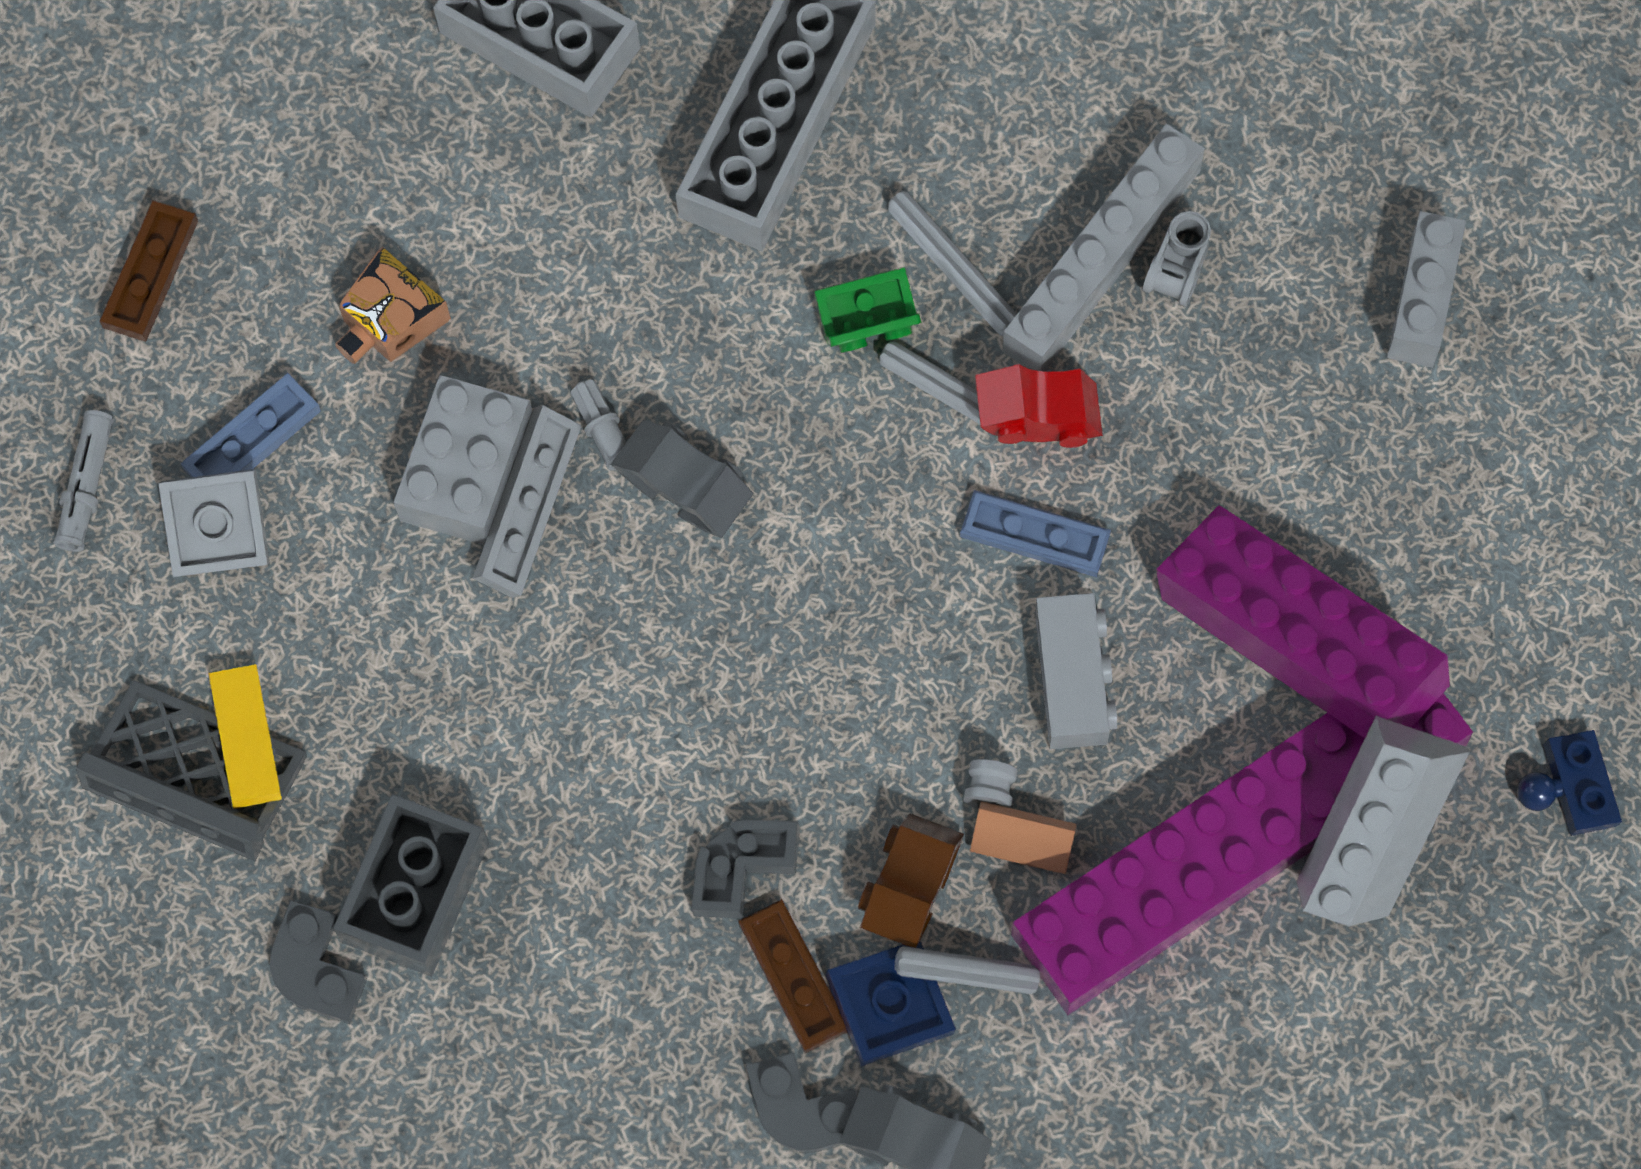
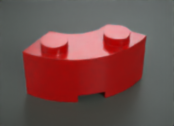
M1017 364L975 375L980 426L986 432L998 436L1000 443L1059 441V445L1062 447L1074 448L1085 445L1088 442L1087 438L1103 436L1097 383L1082 369L1043 372L1028 369Z

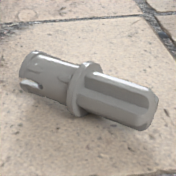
M594 380L581 381L571 390V396L587 425L584 429L586 436L593 437L606 462L607 469L614 471L616 469L611 463L626 444V440L618 426L620 418L618 414L611 413Z

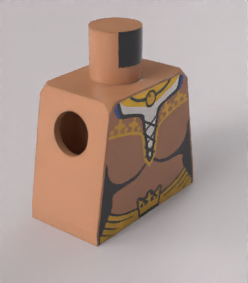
M382 247L340 303L339 309L343 320L351 329L335 343V346L353 364H356L372 347L392 362L451 319L447 303Z

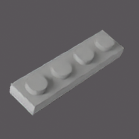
M544 405L534 407L473 579L512 598L522 595L582 425Z

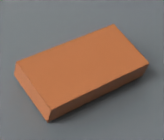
M981 801L970 852L1066 874L1077 824Z

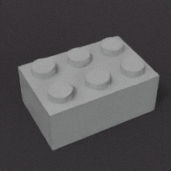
M439 375L393 502L399 520L485 545L532 414L530 400Z

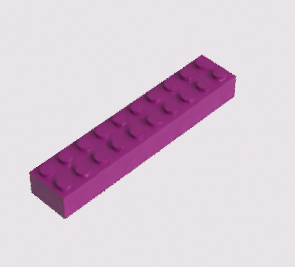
M1444 693L1411 727L1463 746H1467L1473 734L1472 729ZM1324 714L1012 923V938L1029 962L1040 971L1041 979L1065 1013L1070 1015L1310 853L1365 738L1330 714Z

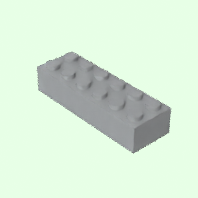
M774 0L676 193L679 218L763 252L876 25V0Z

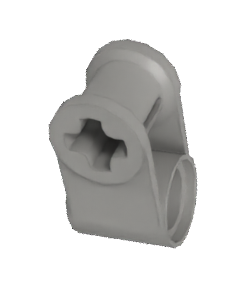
M1187 211L1181 212L1174 217L1159 252L1155 254L1144 281L1143 292L1150 293L1154 290L1178 299L1179 304L1183 307L1188 306L1197 285L1209 246L1211 228L1205 216L1198 212ZM1190 233L1197 236L1200 242L1195 245H1185L1177 237L1181 234Z

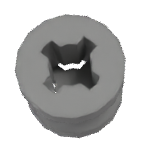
M978 759L971 761L969 775L972 777V783L970 787L965 789L964 802L974 808H979L981 801L1011 808L1013 798L1009 794L1010 785L1016 782L1018 770L1007 763L995 760Z

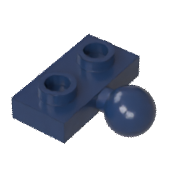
M1591 730L1549 738L1543 746L1553 779L1541 772H1532L1525 775L1517 786V797L1520 803L1529 810L1542 811L1550 807L1555 798L1559 797L1570 836L1618 826L1622 819L1595 731Z

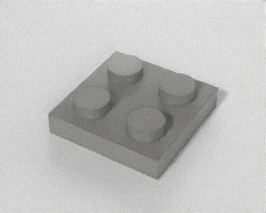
M256 469L166 480L158 483L173 577L263 566L270 563Z

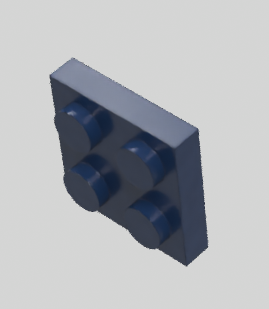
M921 941L917 946L918 949H924ZM902 944L829 969L826 973V978L861 1067L951 1036L956 1031L937 981L900 976L895 970V959L898 949L903 946H909Z

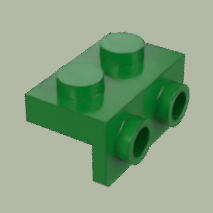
M905 267L813 291L827 345L831 347L839 345L840 353L868 346L866 338L884 333L886 341L913 334L911 326L922 323L920 314L916 313Z

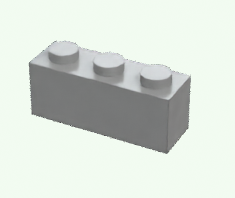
M1420 211L1412 235L1387 358L1431 368L1434 367L1441 347L1466 220Z
M1094 593L1036 598L1035 618L1049 750L1107 745L1110 730L1117 729V711L1115 700L1106 701L1105 683H1112L1110 655H1101L1099 638L1107 637L1105 609H1096Z

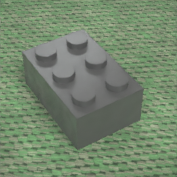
M392 794L333 928L341 943L432 977L488 847L489 841L483 827Z

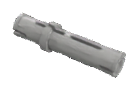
M88 410L84 413V421L74 456L68 488L60 496L59 504L63 509L53 544L66 551L81 552L84 550L90 516L97 511L99 502L95 495L104 464L111 427L114 424V418L102 411Z

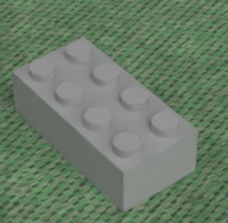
M438 0L433 7L440 34L592 118L640 50L637 23L597 0Z

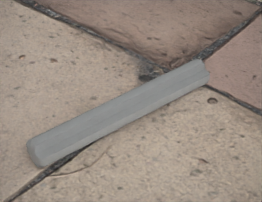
M906 191L899 192L888 202L890 214L1000 336H1003L1004 330L1017 313L914 198Z

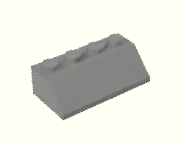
M1376 716L1296 881L1303 911L1347 926L1388 917L1470 753L1469 748Z

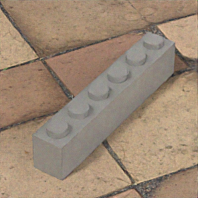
M1167 123L1004 330L1003 353L1028 369L1046 371L1201 171L1204 147Z

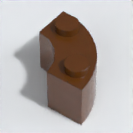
M909 813L900 826L893 824L883 848V852L889 854L887 861L875 884L867 882L859 901L858 909L865 912L860 928L911 948H917L933 916L930 910L940 889L945 887L964 833Z

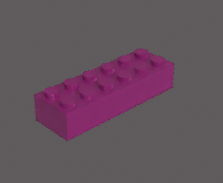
M1220 505L1156 569L1162 601L1364 738H1366L1376 716L1411 728L1450 686L1447 654Z

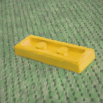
M257 665L208 673L233 809L282 800Z

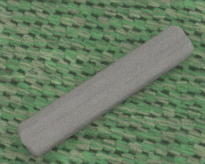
M890 341L885 346L879 357L881 366L980 424L976 389L895 341Z
M904 946L898 949L895 959V970L900 976L1026 994L1035 993L1040 981V971L1030 964Z

